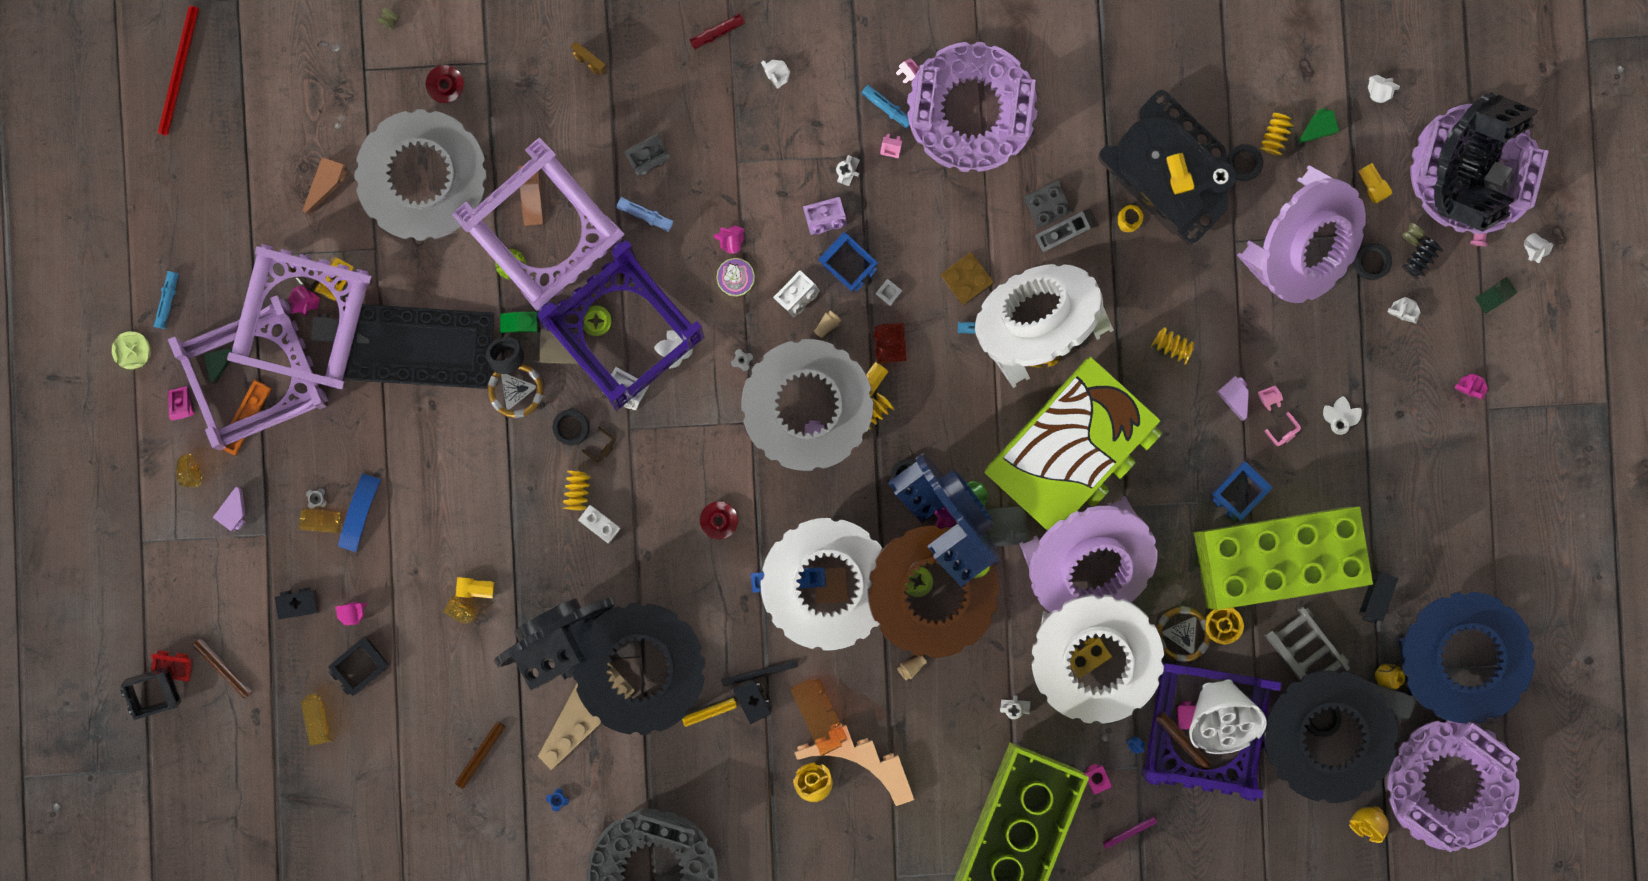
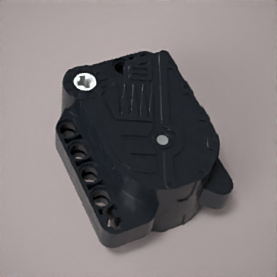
M1158 90L1138 111V122L1134 123L1124 133L1116 146L1103 147L1098 154V159L1116 177L1117 181L1121 183L1134 199L1136 198L1151 215H1154L1171 234H1177L1187 244H1194L1226 212L1228 208L1227 191L1234 185L1236 173L1233 166L1226 162V148L1168 92ZM1162 96L1164 98L1163 102L1157 103L1158 98ZM1170 103L1171 105H1169L1165 111V106H1167V104ZM1170 109H1177L1179 117H1172L1169 113ZM1184 122L1192 123L1193 130H1185ZM1199 135H1204L1207 138L1206 144L1198 142L1197 138ZM1213 148H1218L1221 151L1220 157L1212 155ZM1183 153L1188 173L1192 176L1194 190L1174 194L1166 158ZM1201 216L1209 218V225L1204 226L1201 224ZM1197 227L1199 230L1194 234V237L1188 238L1189 232H1192Z

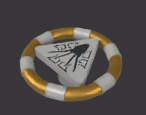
M524 363L518 369L527 372L536 385L496 372L492 374L489 380L488 397L491 405L496 411L506 417L520 418L531 414L537 409L543 398L544 388L540 375L535 369ZM500 376L502 377L506 408L501 405L495 396V386ZM537 389L530 406L521 410H510L533 390Z
M1179 606L1168 610L1159 619L1156 628L1162 641L1164 655L1167 658L1176 662L1186 663L1198 659L1205 653L1211 639L1205 631L1206 617L1201 612L1191 607ZM1176 614L1194 616L1163 631V627L1169 618ZM1197 618L1204 630V640L1197 651L1194 652ZM1162 634L1191 654L1182 655L1171 652L1167 648Z

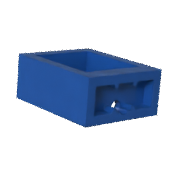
M845 232L818 259V262L851 292L854 289L858 291L865 284L863 282L867 275L871 277L878 270L876 268L878 262ZM846 242L870 264L852 285L828 263Z
M1243 461L1211 494L1214 497L1212 501L1220 508L1223 506L1228 511L1226 514L1233 521L1236 519L1242 521L1273 487L1247 462ZM1243 472L1262 491L1239 513L1220 494Z

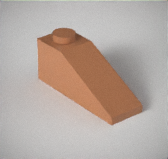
M323 157L321 158L302 210L303 212L310 214L341 184V181H345L348 172L345 165Z
M539 170L520 186L524 226L543 224Z

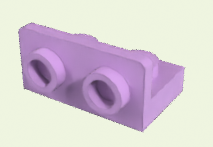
M840 197L803 206L810 235L821 234L832 229H840L847 225Z

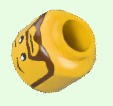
M1382 664L1375 672V680L1380 686L1396 690L1403 685L1405 674L1398 665Z

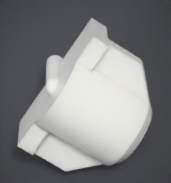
M771 60L768 63H765V61L761 62L768 79H771L777 89L788 82L790 70L784 61Z
M1379 75L1369 78L1368 89L1371 94L1370 98L1378 103H1384L1393 98L1394 90L1400 88L1399 85L1393 83V78L1385 79Z
M848 155L846 161L840 162L836 168L839 175L837 182L849 186L853 176L858 177L860 174L856 172L860 160Z
M1536 233L1530 234L1524 241L1529 260H1535L1537 263L1541 262L1542 257L1549 255L1553 247L1552 243H1549Z
M1406 297L1393 302L1391 309L1389 308L1387 311L1390 315L1415 324L1421 313L1417 302Z
M1014 695L1013 700L1001 699L1000 711L1006 713L1011 719H1018L1023 714H1030V701L1018 700V695Z

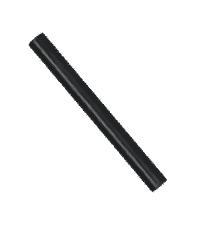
M796 660L721 680L724 687L790 670L798 666Z

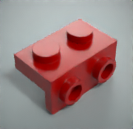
M161 650L151 654V658H153L151 671L169 666L173 680L190 681L193 658H188V654L176 653V656H171L168 651Z

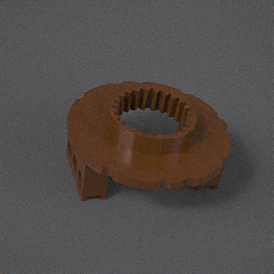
M933 525L914 527V529L904 532L901 538L895 537L879 553L875 560L876 567L869 575L871 586L867 589L868 604L873 620L877 621L880 625L879 630L886 637L885 639H888L901 650H910L913 655L920 657L925 654L931 658L951 656L963 651V648L967 645L972 646L992 623L991 616L996 612L998 606L996 596L999 594V582L995 567L991 564L984 576L972 578L961 587V589L965 590V593L961 594L964 601H959L961 608H956V614L951 613L950 619L944 617L943 622L937 619L934 623L933 620L920 619V615H913L914 609H908L910 603L905 602L908 595L904 594V591L908 590L905 583H910L908 576H914L913 570H920L919 565L925 567L926 562L933 564L935 561L936 564H939L927 546L951 528L944 527L943 529Z

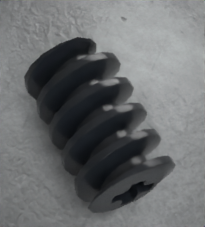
M1426 236V240L1422 239L1420 241L1422 246H1416L1417 252L1413 251L1411 253L1413 258H1408V264H1403L1402 266L1407 273L1416 279H1419V275L1425 277V273L1422 270H1430L1427 263L1434 264L1431 258L1439 257L1436 251H1444L1437 242Z

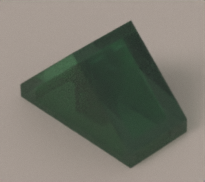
M1505 277L1475 297V300L1486 314L1506 302L1517 291L1509 279Z
M232 348L204 354L211 382L217 384L231 362L227 358L229 352H232Z

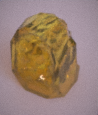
M184 454L179 457L176 465L179 485L186 488H194L201 485L202 476L195 458L190 454Z
M455 595L452 596L443 610L445 614L460 623L467 624L476 618V612L473 607Z

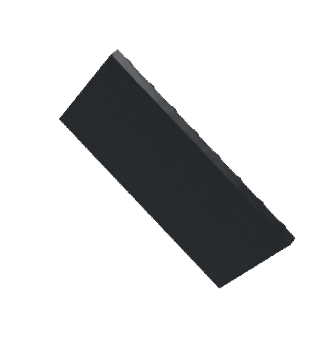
M362 304L343 380L488 389L491 366L486 359V350L493 342L494 313ZM357 333L368 338L369 343H357Z

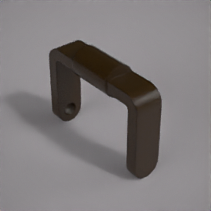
M290 267L292 273L296 272L294 268ZM294 277L300 285H304L307 289H312L319 283V281L315 280L309 285L304 277Z
M599 426L598 429L612 439L610 443L604 447L598 459L586 450H582L583 453L596 462H601L604 457L610 454L613 449L612 446L616 441L614 436Z

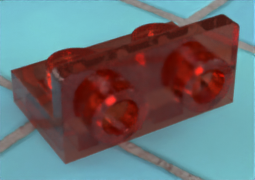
M904 323L875 326V356L878 364L907 361Z

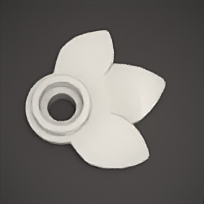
M670 330L667 331V340L660 341L654 348L658 354L665 357L683 341L675 331ZM693 348L669 368H676L683 359L689 358L692 355Z
M1345 397L1339 398L1333 407L1324 406L1323 410L1325 420L1331 424L1332 431L1338 435L1347 433L1350 426L1356 425L1359 422L1362 414L1361 408L1350 409V405ZM1338 422L1343 423L1342 429L1337 427Z

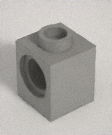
M1495 162L1484 179L1485 187L1505 194L1514 179L1513 168Z

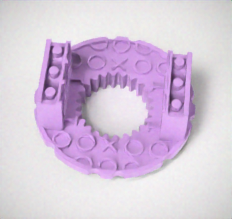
M962 42L947 46L936 52L934 58H929L923 65H920L911 83L912 92L908 94L907 99L910 110L907 112L912 134L917 143L924 146V152L947 168L957 167L962 172H969L971 169L983 172L997 168L1007 163L1010 156H1016L1025 146L1033 132L1032 123L1037 118V110L1035 109V103L1037 102L1036 80L1031 79L1028 72L1021 69V63L1013 55L997 46L988 47L983 42H976L973 45ZM966 79H969L970 82L976 79L977 83L984 81V86L990 84V90H996L995 97H1000L998 103L1002 104L999 107V111L1002 112L998 115L1000 120H996L995 126H992L990 129L991 132L985 131L984 136L978 134L977 138L974 135L967 138L966 134L959 136V131L952 132L953 127H947L949 121L943 120L945 113H942L944 111L942 104L945 103L944 97L948 96L949 92L947 90L951 91L953 85L958 86L959 81L965 83Z
M1465 104L1447 110L1444 116H1437L1422 131L1417 139L1419 144L1412 152L1414 163L1410 166L1411 181L1416 196L1423 202L1422 207L1434 220L1445 227L1452 226L1457 232L1464 233L1465 231H1470L1473 234H1485L1506 227L1508 222H1515L1527 210L1535 206L1549 151L1538 148L1536 141L1530 138L1529 129L1524 134L1521 133L1515 139L1512 138L1505 143L1499 162H1502V165L1513 168L1514 177L1504 194L1514 198V202L1509 204L1510 209L1508 212H1511L1509 217L1482 232L1453 219L1441 216L1437 212L1438 208L1435 207L1434 202L1438 159L1451 129L1472 105Z
M1308 165V171L1303 178L1299 177L1297 179L1305 187L1296 192L1291 201L1285 203L1281 208L1279 216L1273 220L1269 228L1263 248L1248 241V247L1245 251L1237 255L1263 285L1267 286L1279 298L1291 303H1303L1307 299L1313 300L1329 291L1339 278L1345 275L1347 267L1353 263L1364 236L1363 228L1366 223L1365 207L1363 200L1358 198V191L1348 183L1334 179ZM1335 222V227L1338 228L1335 233L1338 235L1334 238L1336 242L1331 246L1332 251H1328V257H1324L1322 263L1318 262L1317 267L1314 265L1311 268L1305 267L1306 262L1304 260L1306 256H1304V253L1307 252L1305 247L1310 244L1308 240L1314 237V232H1318L1319 226L1324 227V223Z
M1125 496L1121 497L1122 500L1113 504L1111 502L1107 503L1108 506L1089 507L1084 512H1074L1069 515L1068 519L1060 520L1053 525L1040 540L1036 535L1029 542L1019 543L1029 567V578L1033 582L1031 585L1035 596H1038L1040 604L1050 613L1061 609L1063 603L1071 599L1094 594L1096 597H1101L1104 594L1112 595L1116 600L1125 599L1133 602L1146 588L1147 580L1153 576L1156 568L1158 553L1154 546L1156 541L1152 532H1149L1147 524L1136 515ZM1098 548L1101 551L1107 548L1108 551L1113 549L1115 553H1119L1122 558L1120 560L1122 566L1118 567L1120 572L1115 573L1116 578H1111L1109 584L1105 582L1102 588L1097 586L1096 590H1093L1090 587L1087 591L1085 587L1080 589L1078 585L1075 586L1072 582L1073 576L1071 573L1075 571L1073 566H1077L1078 563L1076 561L1083 560V555L1088 556L1091 550L1095 553Z
M1437 720L1417 728L1409 734L1407 741L1402 742L1398 746V754L1395 756L1387 774V789L1391 793L1389 803L1401 826L1408 828L1410 835L1417 840L1423 839L1426 845L1451 853L1452 851H1459L1462 847L1471 849L1480 846L1494 838L1499 828H1504L1509 821L1508 816L1511 812H1514L1519 796L1516 762L1520 758L1512 753L1504 742L1498 741L1496 734L1488 729L1483 730L1479 724L1471 721L1467 724L1448 720L1445 722ZM1447 755L1462 757V759L1468 760L1469 764L1474 765L1473 770L1478 771L1476 777H1479L1480 780L1477 781V784L1481 787L1476 789L1479 795L1473 797L1474 803L1469 802V808L1463 807V812L1460 810H1456L1455 813L1452 811L1448 813L1444 810L1440 811L1432 803H1428L1429 798L1424 797L1426 791L1421 788L1425 784L1421 780L1426 779V776L1423 772H1428L1427 765L1432 766V760L1438 761L1439 756L1443 758Z

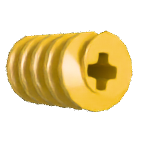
M1273 113L1274 119H1271L1269 122L1272 126L1267 127L1266 130L1269 133L1264 134L1263 137L1266 140L1260 143L1264 148L1261 147L1260 149L1272 155L1282 156L1278 149H1285L1281 142L1288 141L1284 135H1290L1291 132L1287 130V127H1294V125L1290 123V120H1292L1290 117L1280 113Z
M1164 327L1158 332L1151 348L1157 344V351L1164 348L1165 355L1171 351V358L1178 355L1177 361L1180 362L1184 358V365H1186L1194 350V342L1191 341L1187 345V338L1180 341L1179 334L1173 338L1174 332L1170 331L1166 334L1167 328Z
M879 393L876 394L877 400L873 399L871 422L875 425L877 424L876 418L883 420L882 413L889 415L888 408L893 411L895 410L889 401Z
M567 470V473L572 476L566 477V480L571 482V484L565 485V488L569 489L570 492L564 493L569 499L563 500V503L568 505V507L562 509L586 510L587 507L582 505V503L588 502V499L584 498L583 495H588L589 492L584 490V488L589 487L590 484L586 483L585 480L591 479V477L584 472Z

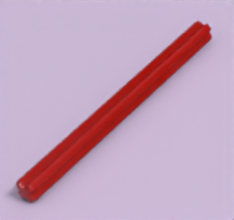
M190 5L188 7L159 124L158 134L167 136L169 134L199 8Z

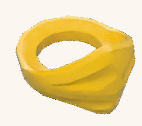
M1135 205L1125 206L1118 214V226L1123 232H1133L1143 222V213ZM1129 209L1135 210L1139 215L1138 221L1133 225L1125 221V213Z

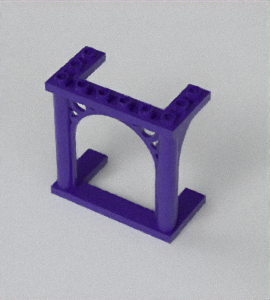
M627 240L624 242L620 241L613 247L612 255L614 261L605 264L597 276L595 274L586 281L587 284L585 286L576 288L572 292L573 296L568 300H562L557 307L553 302L549 305L546 303L538 310L539 313L537 314L542 326L547 331L550 330L607 396L616 412L704 339L702 326L698 321L691 324L636 261L632 245ZM618 273L625 275V282L622 286H618L615 282V277ZM630 278L633 279V281L631 282L635 284V286L633 287L628 286L630 283ZM611 279L612 286L606 288L604 286L605 283L608 284L609 280ZM613 291H630L644 297L683 341L628 388L623 384H618L589 350L583 336V321L589 307L599 297ZM593 293L596 294L595 298H591ZM579 305H582V306H583V310H582V311L578 312V311L574 310V309L580 308ZM573 314L579 317V321L575 324H569L565 318ZM576 328H578L579 331H578V333L575 335V334H574V331L572 330V332H571L569 329H576Z
M1162 662L1164 669L1163 674L1159 678L1145 768L1141 770V776L1145 778V781L1155 785H1161V782L1175 785L1178 782L1183 783V787L1194 789L1196 785L1202 786L1204 791L1213 792L1214 789H1220L1222 794L1227 795L1238 792L1245 800L1257 801V798L1262 799L1264 791L1258 788V765L1263 735L1259 739L1256 737L1252 740L1250 746L1240 750L1238 755L1225 766L1209 770L1198 769L1185 763L1176 754L1172 747L1169 733L1156 720V717L1159 713L1165 712L1171 718L1178 674H1189L1218 680L1229 679L1236 683L1254 685L1251 701L1263 711L1265 718L1267 716L1271 689L1280 691L1281 683L1273 680ZM1165 748L1169 749L1170 754L1162 758L1163 753L1165 754ZM1168 759H1176L1177 763L1173 769L1166 770L1164 768V763ZM1238 761H1242V764L1240 765L1241 767H1243L1242 771L1238 766H1236V763ZM1180 766L1186 768L1185 773H1183V771H1179L1177 773L1175 772L1179 769ZM1229 768L1236 770L1238 774L1236 781H1231L1228 778L1226 772ZM1202 771L1203 776L1199 777L1198 772ZM1216 773H1222L1225 781H1223L1220 777H1217L1218 779H1216Z

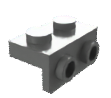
M657 133L624 151L636 175H644L651 170L650 168L656 165H663L670 158Z

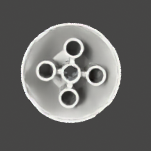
M1228 679L1215 683L1208 682L1203 685L1189 730L1191 742L1197 749L1200 747L1205 749V752L1212 754L1232 753L1250 746L1252 740L1256 737L1259 739L1263 735L1267 725L1265 714L1233 684L1232 680Z

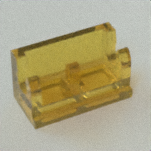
M303 509L300 512L298 529L340 533L342 512Z

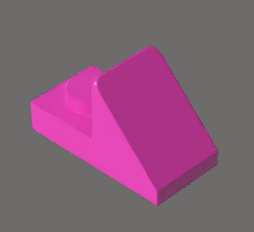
M187 386L168 391L169 417L171 421L194 415Z

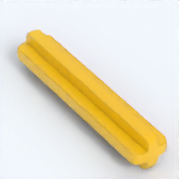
M732 698L689 714L682 719L683 724L687 727L737 708L736 700Z

